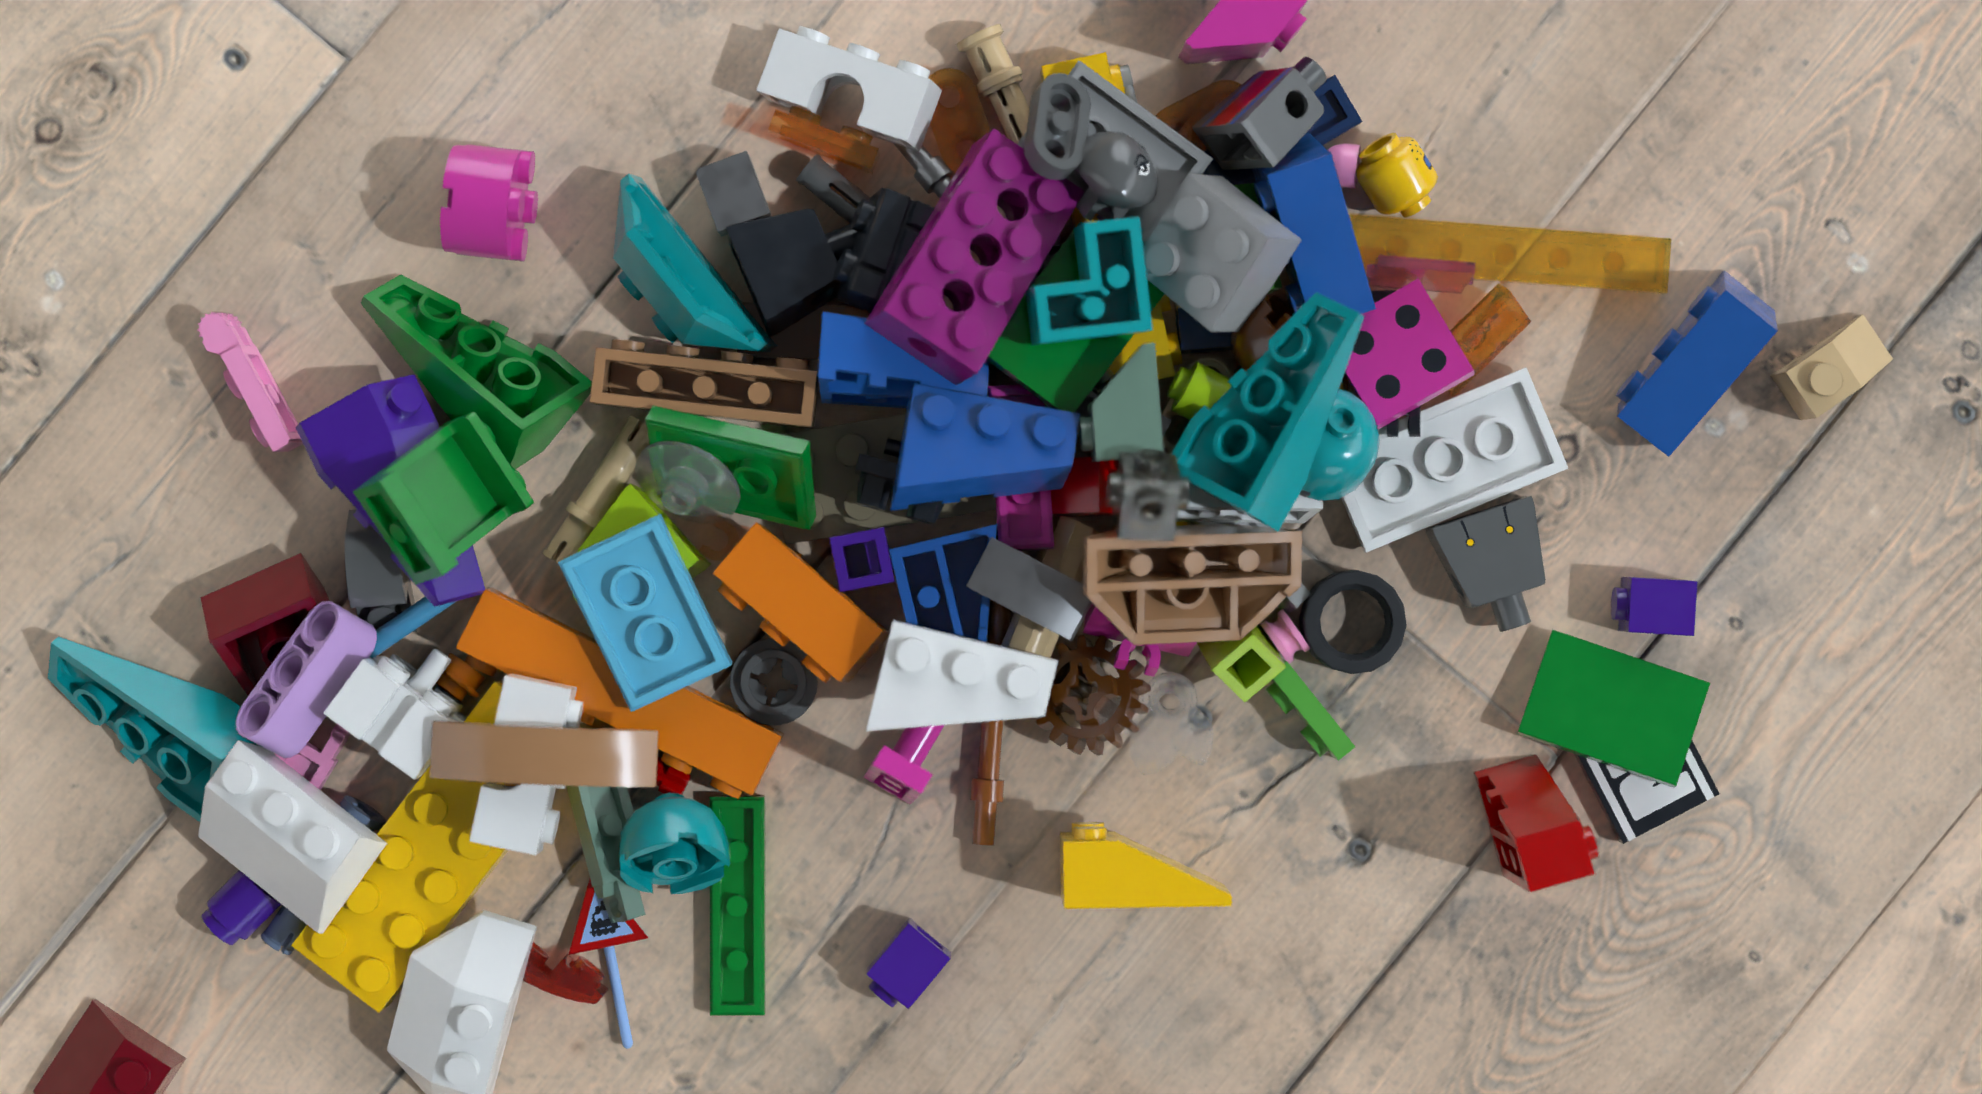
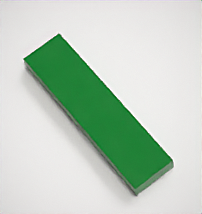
M710 796V808L726 831L730 857L729 867L724 865V877L719 882L710 886V1016L765 1015V796H740L739 799L732 796Z

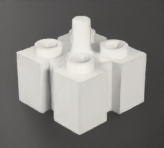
M438 649L431 651L418 670L395 654H392L390 658L381 655L373 659H363L323 713L357 739L364 740L378 750L379 755L412 779L421 777L431 765L432 721L464 722L467 718L459 712L464 706L462 702L439 686L432 690L435 683L451 663V659Z

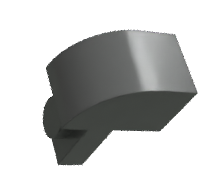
M357 509L349 510L345 534V571L350 607L356 608L357 616L373 625L375 630H377L415 603L411 581L391 558L392 549L371 525L366 529L353 515Z

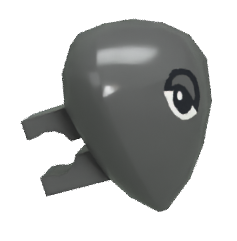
M1100 132L1087 136L1082 162L1075 168L1090 186L1076 206L1085 219L1092 221L1098 210L1102 208L1103 210L1097 215L1099 221L1122 219L1129 208L1144 206L1155 198L1158 179L1153 162L1144 146L1123 132Z

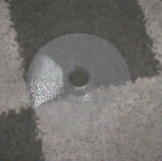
M660 441L644 448L636 461L635 473L642 490L656 505L678 518L701 524L718 523L731 517L739 505L740 489L735 477L720 460L701 448L678 441Z

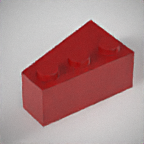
M1536 754L1474 772L1503 877L1531 893L1595 875L1591 860L1599 858V851L1593 831L1589 825L1582 827L1579 817Z

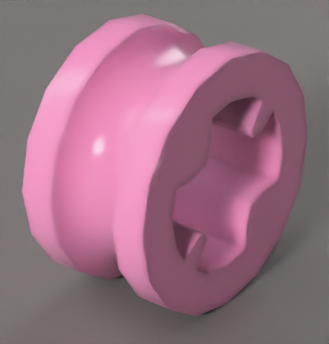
M1282 609L1277 612L1278 618L1275 622L1269 623L1264 621L1260 625L1283 658L1290 664L1294 661L1293 655L1296 651L1302 650L1307 652L1310 650V647Z

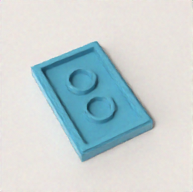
M661 513L558 562L631 712L732 665L733 662Z

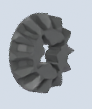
M772 638L762 639L744 649L736 659L730 676L731 693L738 708L750 719L765 725H783L802 716L811 706L817 693L818 684L817 676L801 663L807 654L791 641L783 647ZM778 658L783 659L781 668H783L782 677L790 680L791 684L798 685L797 690L792 688L778 690L776 697L772 698L771 705L766 704L768 695H766L767 686L759 683V679L751 678V674L770 673L773 666H776Z

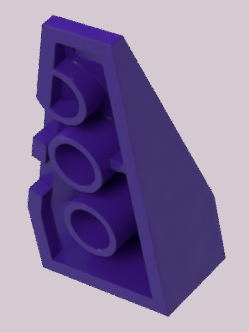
M414 374L367 384L303 420L297 425L296 430L318 476L330 489L337 486L357 509L353 514L365 529L371 525L384 539L353 491L438 429L439 425ZM473 545L456 558L458 564L446 574L416 585L434 607L478 596L486 590ZM391 550V558L413 582V580L411 579L407 571L404 569V567L402 566L394 552Z

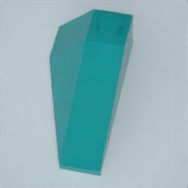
M1316 292L1269 339L1268 350L1247 371L1241 368L1228 381L1232 387L1210 409L1204 405L1193 416L1164 469L1238 511L1279 531L1308 478L1364 316Z
M58 636L51 642L48 679L93 725L101 726L106 723L124 745L120 752L132 764L141 759L162 780L156 788L171 803L200 822L206 784L237 741L240 740L260 746L239 735L236 729V718L241 706L221 693Z

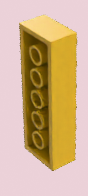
M504 680L493 683L464 722L495 724ZM430 765L378 832L377 836L387 843L324 933L319 934L307 925L291 946L375 1011L380 1013L391 1004L403 987L412 952L448 930L509 851L508 849L470 842L480 789L482 785L488 782L430 778ZM495 783V784H500V785H505V786H517V785H520V784H514V783Z

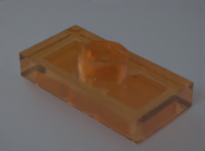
M1498 283L1450 330L1474 369L1472 377L1446 391L1452 397H1455L1531 323V320L1512 292L1501 283Z

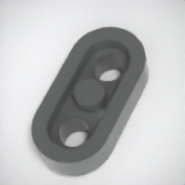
M1056 73L1049 75L1033 92L1024 151L1028 163L1038 174L1052 180L1066 178L1082 162L1087 140L1091 109L1090 96L1081 82L1067 74ZM1052 105L1058 108L1059 111H1056Z

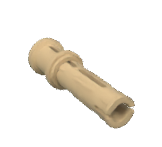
M996 24L968 36L958 42L956 46L959 52H966L979 81L976 85L978 94H982L983 98H990L1007 138L1018 144L1027 131L1030 107L1019 85L1023 81L1021 77L1023 72L1020 66H1013L1000 37L1004 32L1001 24Z

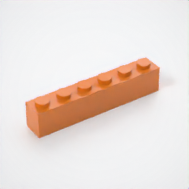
M486 588L482 593L455 647L468 654L464 662L490 676H494L497 669L507 674L513 673L577 687L575 700L583 702L581 722L592 725L595 718L620 729L659 730L658 749L664 752L661 758L662 762L686 774H690L693 767L713 776L710 782L712 787L737 799L740 798L742 792L751 796L755 793L784 735L783 732L769 725L758 723L747 717L743 712L690 686H686L631 712L596 639L494 588Z

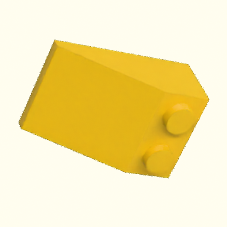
M1103 822L1071 823L1072 832H1060L1061 900L1064 909L1232 906V894L1223 883L1115 831H1107V827H1104Z

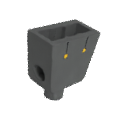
M1532 496L1520 497L1425 529L1433 548L1465 607L1474 608L1491 603L1500 632L1531 622L1522 592L1545 584L1535 504Z

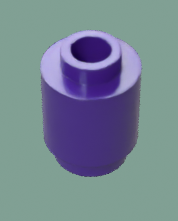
M238 870L207 901L208 909L201 917L214 935L223 942L234 945L240 938L248 939L281 903Z

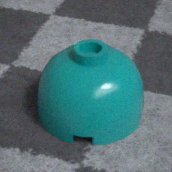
M1338 390L1308 478L1302 488L1303 491L1310 492L1308 498L1318 501L1335 500L1353 492L1363 482L1377 460L1380 438L1375 418L1366 404L1351 392Z
M663 794L641 806L627 819L621 831L619 850L620 876L628 886L642 892L653 893V884L670 885V894H685L702 890L719 882L724 877V865L729 867L730 864L728 839L725 828L711 808L693 799L685 798L681 794Z

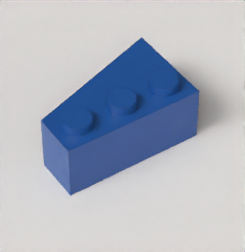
M1306 133L1274 167L1252 169L1256 179L1254 189L1259 206L1301 239V242L1285 265L1291 283L1284 286L1289 307L1294 315L1317 292L1360 314L1375 310V303L1332 154L1310 133Z
M1725 270L1722 271L1711 287L1707 286L1693 301L1687 311L1689 315L1678 329H1670L1658 342L1651 353L1655 358L1643 373H1640L1638 370L1634 371L1616 394L1621 399L1618 404L1617 417L1668 457L1778 331L1775 310Z
M823 312L818 372L822 403L907 408L914 384L987 397L989 361L985 360L976 375L956 386L865 325L864 323L867 318Z
M914 384L906 408L890 511L907 509L910 504L942 501V504L959 502L961 498L989 494H993V497L1062 489L1073 465L1080 414Z
M997 524L889 549L906 623L987 642L990 599L966 586L991 537L996 539Z

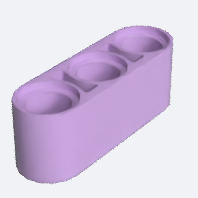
M331 601L317 604L307 614L242 704L236 718V729L239 735L283 758H291L298 754L326 718V715L323 713L363 659L369 658L377 641V633L374 626Z

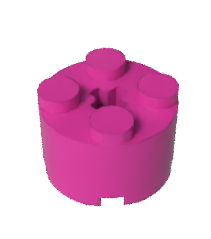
M454 145L447 159L442 188L449 189L447 207L440 208V235L445 252L521 262L525 260L528 247V231L524 229L525 223H535L538 209V192L528 190V184L532 183L535 171L534 151L478 145Z

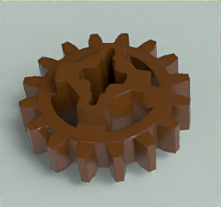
M1079 635L1076 642L1077 649L1074 650L1063 642L1057 645L1061 657L1057 660L1058 663L1045 716L1038 717L1035 721L1045 731L1051 730L1049 735L1051 741L1060 747L1067 742V749L1078 755H1081L1086 744L1089 750L1097 756L1103 755L1104 742L1107 740L1117 748H1121L1123 740L1120 733L1124 729L1136 734L1140 730L1132 720L1135 713L1147 714L1149 708L1138 700L1139 695L1151 691L1148 683L1144 680L1136 679L1145 670L1143 664L1136 659L1129 660L1124 670L1115 668L1120 677L1105 676V670L1100 667V662L1108 663L1114 667L1115 656L1121 645L1118 644L1113 648V642L1105 636L1100 635L1093 646L1090 639L1084 635ZM1093 686L1097 688V692L1092 693ZM1088 697L1089 703L1085 704L1083 702V698ZM1061 713L1075 714V719L1080 724L1081 729L1069 726Z

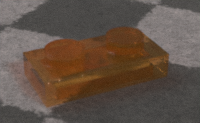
M791 106L788 114L777 109L775 110L768 128L772 137L873 175L880 157L879 148L871 145L873 136L845 125L842 126L840 133L819 126L822 119L821 116L796 106Z

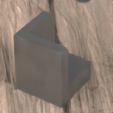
M747 151L703 166L697 170L696 174L721 237L727 235L726 228L729 226L772 216Z

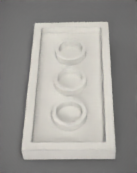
M1526 367L1422 410L1420 437H1409L1407 430L1409 416L1399 420L1398 437H1387V425L1378 430L1380 444L1374 466L1353 492L1342 497V501L1364 553H1367L1566 470L1568 466Z

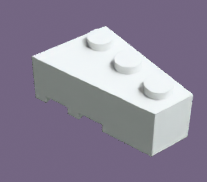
M893 620L866 731L1044 717L1058 661L1017 649Z

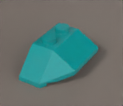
M629 173L621 179L613 259L623 270L618 275V279L636 300L639 301L645 297L657 314L652 317V321L660 332L672 343L679 339L682 344L759 352H770L777 346L776 343L768 336L762 326L743 305L739 297L644 180Z

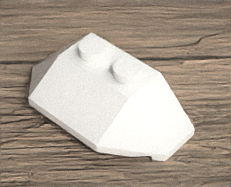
M483 910L471 917L469 921L443 933L412 952L387 1052L425 1094H493L537 926Z

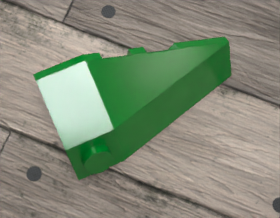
M403 275L395 277L365 294L362 298L361 305L448 417L452 420L467 413L475 412L479 419L490 427L494 433L497 446L510 466L515 469L542 453L591 394L592 381L556 351L540 343L537 344L535 349H532L508 337V327L492 320L488 327L462 314L459 303Z

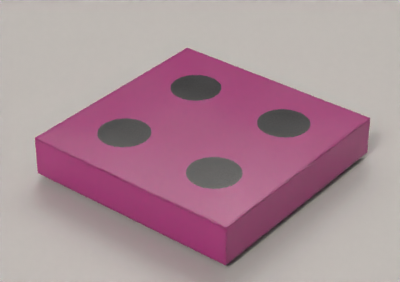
M1419 278L1375 303V310L1362 314L1364 319L1345 370V375L1359 399L1366 404L1374 416L1378 430L1474 375V369Z

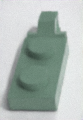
M566 786L592 887H594L598 899H603L610 922H625L646 915L640 891L628 886L620 876L619 850L621 831L627 819L634 813L627 787Z

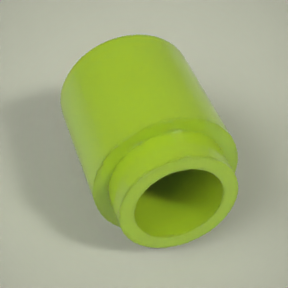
M1198 361L1194 363L1190 370L1181 366L1167 392V396L1174 399L1171 411L1191 420L1204 405L1210 409L1232 387L1228 382L1230 378Z

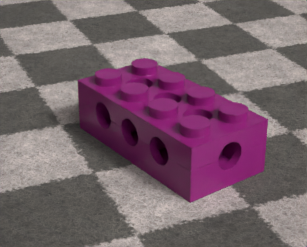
M993 128L971 146L936 204L928 221L919 232L917 239L864 324L956 386L976 375L1085 191L1067 178L1052 180L1038 174L1028 163L1024 149ZM997 206L1004 211L1007 219L999 213ZM970 250L978 256L980 265L973 260ZM942 294L952 302L953 311L945 305Z

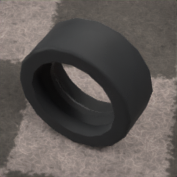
M1359 570L1334 572L1318 581L1310 590L1311 595L1303 602L1299 616L1301 635L1309 645L1311 655L1330 669L1348 674L1372 672L1389 662L1402 645L1407 627L1404 604L1394 587L1378 575ZM1352 589L1367 592L1374 597L1383 610L1385 620L1382 636L1375 646L1363 653L1357 654L1339 652L1328 644L1322 633L1320 622L1323 607L1330 598L1341 591Z

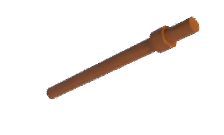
M997 529V531H996V539H997V540H998V529ZM993 600L990 601L987 642L1001 646L1011 622L1012 611ZM1003 720L981 722L977 778H972L970 800L975 801L972 844L994 846L997 802H1003L1004 780L999 779Z

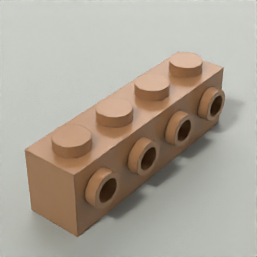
M612 339L611 349L596 347L590 403L650 411L654 405L702 417L814 429L819 380L817 371H808L809 361L776 357L775 367L753 365L754 355L721 351L720 361L699 359L700 349L667 345L666 355L644 353L645 343Z

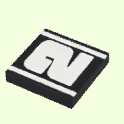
M1692 740L1675 788L1574 754L1616 837L1622 844L1720 794Z

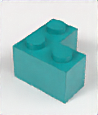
M1140 217L1087 222L1073 228L1080 281L1033 286L1025 292L1031 346L1138 334L1153 330Z

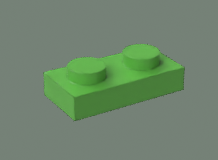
M1283 660L1286 668L1271 680L1273 683L1266 688V691L1285 714H1288L1293 709L1298 713L1307 725L1300 733L1319 757L1329 752L1333 758L1339 761L1353 750L1355 745L1290 664Z

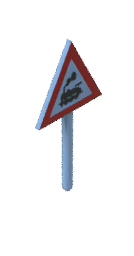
M589 878L568 955L600 948L604 949L622 1045L624 1048L629 1049L633 1045V1039L614 945L648 939V936L634 919L611 923L603 899H598Z

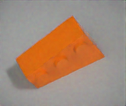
M757 522L713 572L723 582L717 589L721 595L741 611L748 604L765 618L759 627L783 647L790 640L807 654L801 663L825 683L832 676L839 682H850L890 635V631L879 622L876 623L854 604L853 600L836 589L815 571L810 564L762 524Z

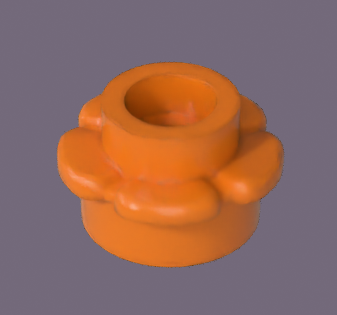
M449 653L448 657L451 659V663L436 684L460 702L467 694L478 698L480 694L476 691L485 680V677L459 657Z

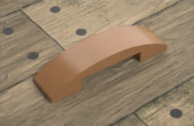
M432 721L430 778L560 786L656 787L659 730L588 729Z

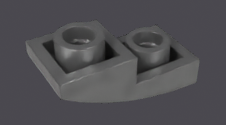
M991 537L966 586L1070 641H1073L1092 604L1083 594L1082 583Z

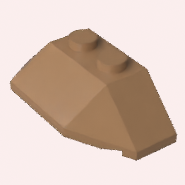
M1236 524L1128 527L1084 537L1083 594L1133 645L1241 640L1271 614L1286 596L1290 597L1301 587L1302 531L1299 529L1280 528L1279 531H1276L1270 527Z

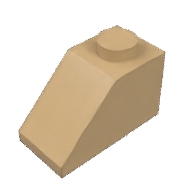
M1861 314L1770 376L1800 420L1814 419L1862 388L1893 358L1867 319Z

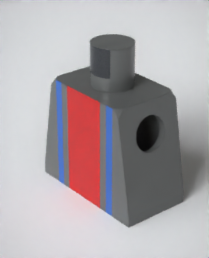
M1303 57L1293 67L1259 71L1199 120L1192 129L1222 170L1274 167L1324 114V106L1314 92L1326 82V74L1321 66L1309 57Z

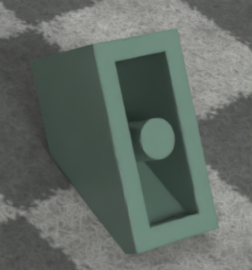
M1145 343L1139 346L1087 406L1088 417L1079 418L1081 451H1091V462L1164 456L1155 343Z

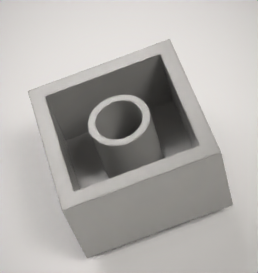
M1188 174L1143 247L1146 277L1210 332H1239L1251 314L1265 299L1301 242V239L1222 176Z

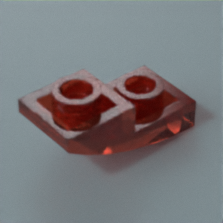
M533 942L523 978L524 982L558 997L589 1004H597L608 991V988L601 983L605 977L604 974L585 957L579 956L575 961L567 954L554 969H551L545 963L549 956L540 946Z

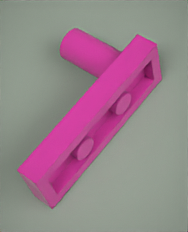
M945 725L905 728L893 750L885 745L882 747L863 778L910 805L922 794L933 775L923 769L921 765Z

